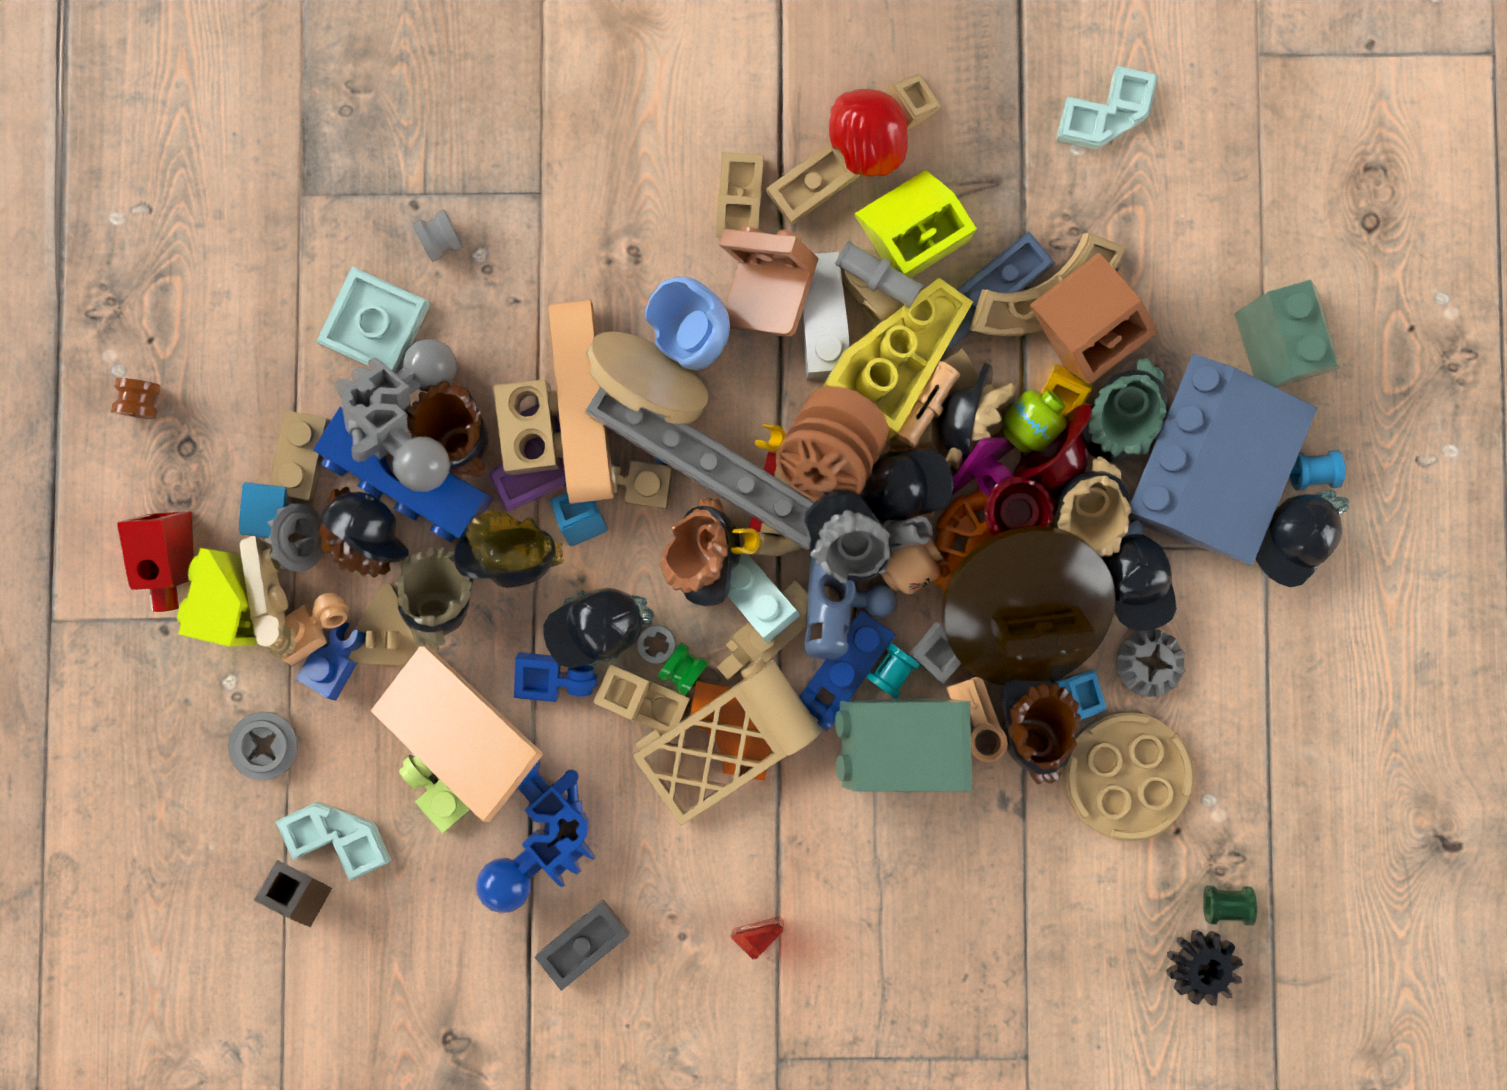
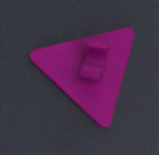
M983 438L980 440L953 477L954 488L952 495L974 478H977L980 490L986 496H989L995 485L1012 476L1008 467L997 461L1013 450L1015 446L1007 438Z

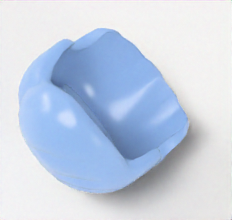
M674 277L673 279L665 280L651 295L645 309V319L655 330V345L663 354L673 361L679 362L685 369L702 370L709 367L721 355L723 348L728 342L730 322L723 302L708 287L693 278Z

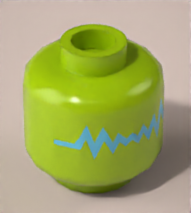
M1027 390L1004 413L1003 421L1006 427L1003 429V433L1015 447L1024 453H1028L1029 450L1042 452L1067 427L1066 418L1062 413L1066 405L1050 390H1046L1043 394L1036 390Z

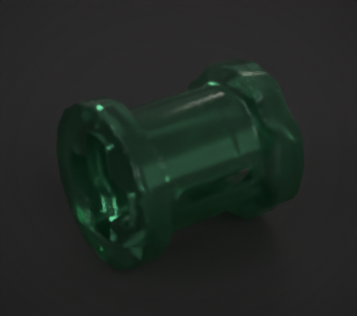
M1206 885L1203 893V912L1206 922L1217 924L1219 920L1242 921L1244 925L1253 926L1257 918V900L1254 889L1251 886H1243L1240 891L1217 890L1215 886Z

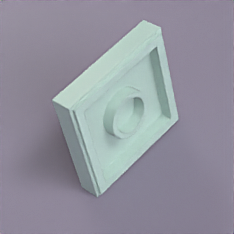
M352 266L316 342L366 366H369L368 362L370 359L376 358L391 371L397 373L402 367L405 353L411 347L431 303L426 299Z

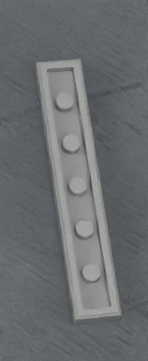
M601 387L599 388L585 410V414L806 550L810 548L813 541L805 524L807 509L814 501L688 423H666L664 415L657 414L643 407H640L638 412H635L615 400Z

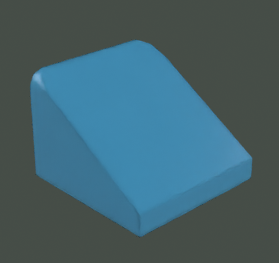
M244 482L242 485L239 516L240 534L269 537L271 528L267 522L275 519L277 516L276 509L289 505L287 487Z
M567 492L550 499L560 531L569 546H575L607 531L608 528L596 501L570 504Z
M1095 669L1052 681L1053 684L1057 683L1059 688L1066 687L1068 693L1079 703L1077 713L1081 716L1080 720L1107 710Z

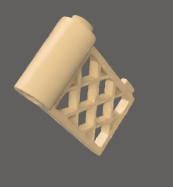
M762 657L757 659L740 672L744 679L662 735L656 728L635 743L639 750L632 755L680 826L786 756L804 748L822 733L821 728L774 660L765 663ZM736 697L746 712L743 727L719 722L721 706ZM715 711L713 721L703 719ZM750 719L758 730L748 728ZM693 725L712 728L708 750L684 746L686 730ZM717 729L742 734L738 756L713 752ZM680 734L678 744L668 743ZM747 735L765 739L773 753L761 761L743 758ZM659 748L677 752L673 774L657 771L647 756ZM682 753L706 758L703 779L678 775ZM711 760L735 763L734 779L727 784L708 781ZM741 765L751 767L740 774ZM663 780L671 781L670 790ZM677 782L701 787L698 803L686 811L683 810L674 797ZM706 788L716 790L705 798Z

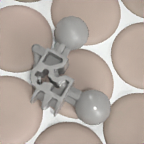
M424 339L415 342L406 351L402 364L403 369L397 373L391 371L380 360L372 358L368 362L369 370L358 367L352 371L353 382L342 378L336 382V388L342 400L345 428L353 436V459L363 462L373 454L381 459L390 453L394 456L393 469L400 483L412 491L428 492L440 487L447 478L450 460L441 443L430 437L412 438L408 434L407 409L411 407L410 394L417 389L428 392L430 385L438 388L444 381L450 385L455 378L458 368L456 357L448 345L439 340Z

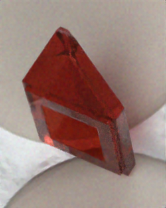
M778 916L734 928L731 932V938L752 959H757L784 931V920Z

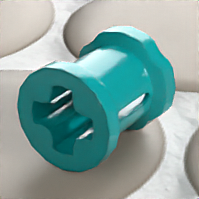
M890 643L887 648L889 653L877 670L874 673L869 672L866 678L897 700L901 695L898 690L913 670H918L921 664Z

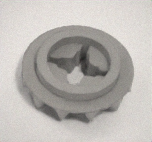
M295 503L276 509L277 516L275 519L267 522L271 528L270 536L265 539L272 547L269 557L279 562L280 569L294 572H303L311 569L319 562L323 555L321 548L322 538L318 536L322 524L321 517L313 508L305 504ZM299 533V535H304L305 539H299V541L290 543L288 536L289 534Z
M1143 630L1131 634L1122 643L1117 654V670L1122 682L1131 691L1142 696H1163L1165 693L1178 687L1179 680L1186 672L1184 667L1185 653L1180 648L1176 638L1161 630ZM1155 651L1157 652L1156 658L1159 661H1163L1167 668L1154 669L1152 675L1147 674L1148 667L1142 665V662L1135 661L1136 657H1150L1152 652Z
M253 713L240 720L232 730L228 744L230 759L236 769L244 776L254 780H270L289 770L292 762L298 756L296 751L299 737L294 733L291 722L283 719L277 713ZM276 734V737L273 739L274 742L270 746L273 756L269 753H263L252 757L260 745L256 735H259L261 738H267Z

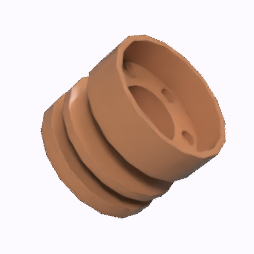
M825 386L812 391L797 414L793 426L789 429L784 441L777 450L776 464L782 477L793 489L815 501L824 495L847 489L860 494L865 486L866 479L871 474L872 465L878 460L888 440L889 426L886 418L871 400L856 391L832 386Z

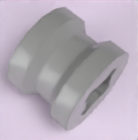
M444 209L437 212L435 218L428 222L420 220L413 224L432 262L441 259L443 252L448 250L458 251L463 248L460 237Z

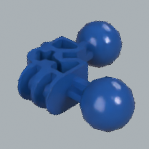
M539 759L516 788L531 803L524 811L534 822H545V828L536 829L522 843L525 850L515 859H494L487 863L479 872L476 881L477 896L481 903L489 910L498 913H508L520 908L529 897L531 890L530 879L542 868L560 887H564L565 883L561 874L566 870L579 874L581 872L578 863L579 858L585 855L592 860L596 859L593 851L584 841L589 830V818L583 811L582 801L579 800L577 785L579 774L576 770H567L560 779L550 786L538 772L540 767ZM564 818L567 822L573 819L578 821L579 824L576 828L577 836H574L572 833H568L565 836L562 835L552 846H548V843L552 842L560 832L563 825L560 819Z

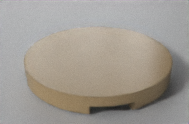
M603 332L594 337L586 352L592 365L589 372L594 380L615 400L635 412H638L640 407H643L657 414L664 415L666 423L685 424L697 420L708 403V391L700 377L692 369H685L679 362L668 358L658 349L655 343L623 332Z
M1136 712L1107 714L1085 726L1075 737L1077 746L1063 770L1065 791L1077 815L1088 826L1099 833L1123 841L1149 839L1173 826L1172 823L1183 811L1188 798L1192 796L1194 786V769L1191 756L1179 735L1156 718Z

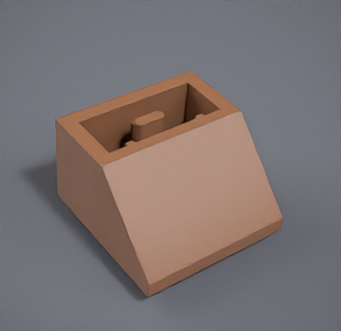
M1099 253L1030 304L1063 366L1088 384L1093 383L1158 333L1142 300L1103 255Z

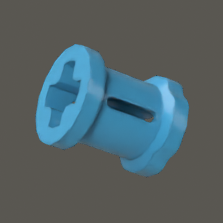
M1331 450L1327 455L1305 456L1304 453L1300 452L1290 474L1293 488L1298 491L1305 490L1308 485L1328 484L1331 488L1342 487L1346 474L1342 453L1339 450Z

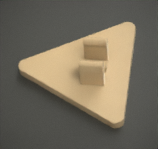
M384 583L354 628L366 633L363 645L359 649L352 651L348 657L357 664L405 666L420 647L416 644L411 629L406 625L399 613V596L392 584Z

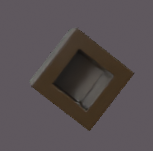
M277 860L254 901L311 928L333 888Z

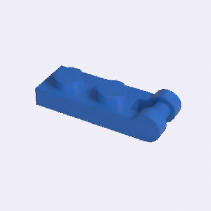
M863 610L859 611L850 624L847 634L849 647L845 655L838 660L825 659L799 695V698L810 714L818 719L817 724L826 731L835 722L836 713L840 711V701H849L896 635ZM822 687L835 695L829 706L816 698Z

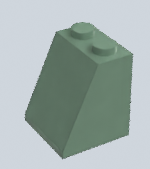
M1312 280L1269 291L1234 313L1254 377L1277 388L1341 369L1320 297Z
M936 697L840 701V711H837L835 716L836 733L838 737H841V755H838L836 760V772L838 779L842 781L843 788L856 792L972 791L970 701Z

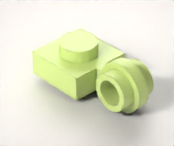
M409 755L403 761L404 766L399 770L402 778L414 789H417L420 785L427 789L415 803L442 834L470 811L441 780L436 782L432 777L434 773L416 756Z

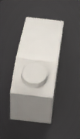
M839 252L815 254L819 259L801 314L806 380L827 379L843 352L850 347L841 267L835 265Z

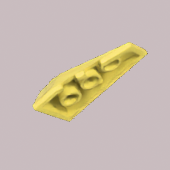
M941 278L936 279L917 295L910 308L904 304L858 342H855L846 349L823 387L847 388L871 400L886 418L889 426L888 440H890L899 432L973 301Z

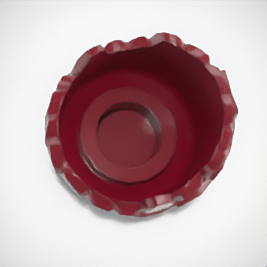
M1013 476L1002 480L992 489L985 503V520L988 530L994 536L998 533L1024 526H1051L1054 518V508L1049 499L1050 494L1047 490H1044L1041 484L1023 479V477Z

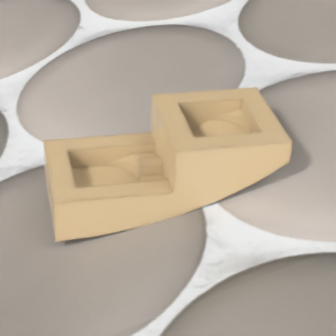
M722 152L716 237L721 238L723 229L741 231L742 227L745 226L759 228L764 155Z
M610 664L593 703L629 720H635L650 728H657L661 733H665L684 720L693 698L686 695L683 696L673 689Z

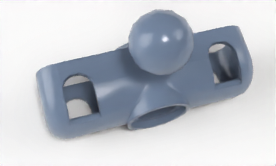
M814 543L811 545V551L816 548ZM810 552L805 651L813 658L838 660L845 655L849 647L847 634L850 629L851 607L866 608L871 615L885 617L896 609L897 596L889 586L884 584L874 585L867 591L856 590L854 581L847 580L845 583H841L833 575H828L822 566H818L816 560L811 557ZM824 586H831L837 590L839 602L831 601L826 597ZM822 623V638L810 641L812 625Z

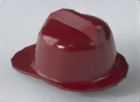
M1082 404L1066 414L1067 427L1044 451H1030L1015 467L1013 476L1023 477V479L1030 478L1032 481L1041 484L1044 490H1047L1050 496L1054 497L1059 495L1060 491L1071 479L1083 474L1088 464L1089 451L1081 432L1091 417V406L1089 404Z

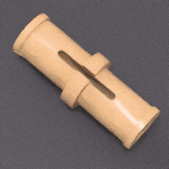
M938 362L905 422L894 436L897 440L909 447H916L918 440L933 417L938 418L942 413V403L954 383L961 376L955 368L944 362ZM935 390L936 394L927 406L921 418L916 419V416L918 415L921 408L927 401L928 397L930 396L932 391Z

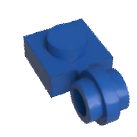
M519 652L515 658L514 698L556 702L559 697L560 687H567V693L573 696H589L593 693V688L597 686L598 675L594 673V667L589 664L568 668V671L564 673L560 672L561 666L551 655Z

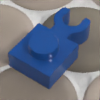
M346 621L339 627L329 629V643L308 656L296 677V680L327 699L335 701L357 665L356 662L348 657L352 651L359 649L366 639V633L354 629L350 637L345 640L344 634L349 627V623Z

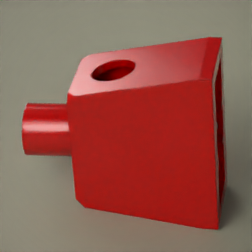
M192 511L152 513L117 522L130 589L150 590L152 612L179 609L177 586L190 581L188 572L194 558Z

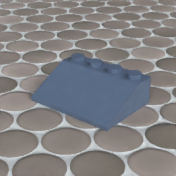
M1193 354L1130 503L1129 521L1140 520V523L1145 524L1147 528L1253 566L1318 407L1235 367Z

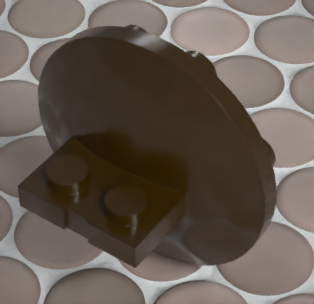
M1024 526L1010 529L992 536L974 548L953 572L947 584L942 602L944 633L957 659L971 673L983 680L1005 686L1006 682L1014 679L1052 682L1081 666L1091 657L1104 640L1111 625L1115 609L1113 580L1106 564L1098 553L1086 541L1071 532L1050 526Z

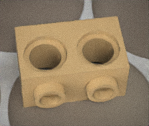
M546 379L494 385L504 472L509 475H519L561 469L560 458H563L561 432H556L555 416L559 415L557 390H551V385ZM528 396L538 397L540 401L538 411L529 417L521 416L519 412L521 401ZM533 438L543 439L545 443L543 454L537 459H527L524 453L526 443Z

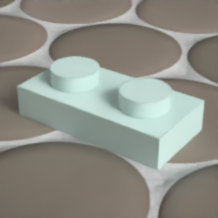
M742 554L738 565L731 570L730 591L727 596L763 639L769 643L800 617V614L748 554Z

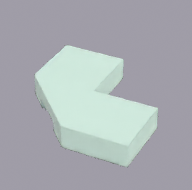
M1117 66L1113 73L1106 105L1068 96L1064 102L1056 141L1097 150L1146 120L1150 113L1158 75Z
M318 801L276 821L293 860L332 842L349 881L392 861L374 821Z

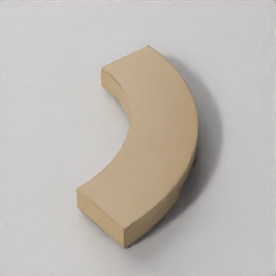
M1083 233L1080 243L1069 261L1059 272L1044 283L1034 288L1014 293H998L982 289L969 330L995 336H1022L1043 330L1030 304L1097 253L1103 255L1116 270L1126 246L1090 233Z

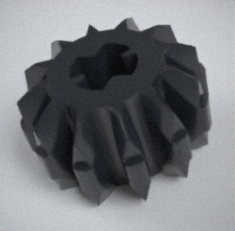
M1197 929L1192 930L1190 943L1183 937H1177L1176 942L1182 949L1179 953L1175 951L1167 952V957L1176 964L1166 969L1167 975L1171 979L1176 980L1174 984L1175 991L1180 995L1188 993V1000L1196 1005H1199L1205 999L1209 1005L1217 1006L1218 993H1221L1228 999L1233 998L1232 991L1228 986L1230 982L1234 984L1242 983V978L1233 971L1243 965L1239 957L1232 955L1235 950L1234 944L1228 940L1221 941L1220 934L1212 930L1205 937L1201 931ZM1210 963V968L1208 970L1201 969L1200 972H1198L1200 964L1208 965Z

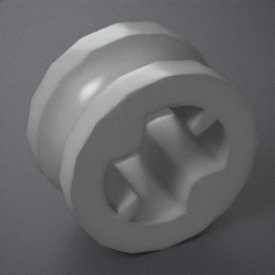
M660 625L650 626L639 635L637 641L638 652L647 662L654 664L663 663L671 657L676 649L675 636L666 627ZM658 632L667 637L663 642H669V647L666 653L659 651L656 656H652L647 652L650 646H645V641L648 636L656 637Z

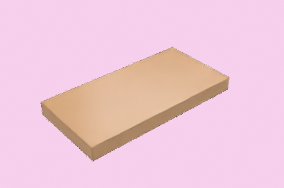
M427 645L420 646L371 709V712L482 822L492 821L543 755L529 739Z

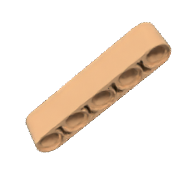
M591 299L549 304V321L563 459L570 504L614 499L607 427L585 414V410L600 388V385L589 372L592 365L586 354L591 342L597 335L593 303Z

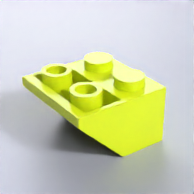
M927 170L909 179L854 215L881 258L885 257L892 261L890 266L910 278L970 242L977 229L954 192Z
M200 548L199 554L193 558L189 567L188 577L192 582L188 597L181 602L178 610L177 620L180 623L178 634L229 647L259 645L255 639L257 636L254 635L253 622L250 618L241 556L238 553Z

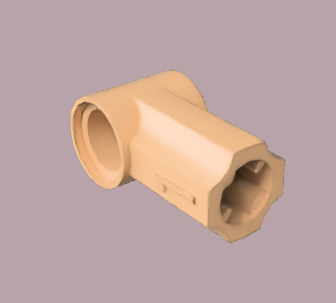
M977 676L946 687L950 699L970 701L971 756L984 762H994L1000 759L1007 749V736L1000 727L983 679ZM983 730L993 732L997 740L996 748L989 754H981L975 747V738Z

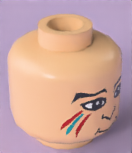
M930 536V541L926 544L901 547L898 549V552L890 554L889 563L886 565L887 570L885 573H881V575L895 593L900 590L904 594L912 595L940 577V568L937 562L944 557L941 551L937 550L936 543Z

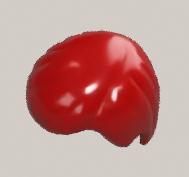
M856 89L851 92H845L834 101V104L831 106L828 124L831 146L834 149H839L843 154L846 168L853 174L867 177L886 176L898 169L904 162L908 149L907 120L898 102L887 93L874 89Z

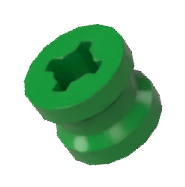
M681 642L657 677L662 681L674 683L677 686V691L685 696L709 661L703 657H694L690 654L689 647Z

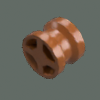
M116 378L115 388L119 392L118 400L112 403L111 412L130 417L156 419L157 409L153 406L154 397L159 395L160 385L136 379Z

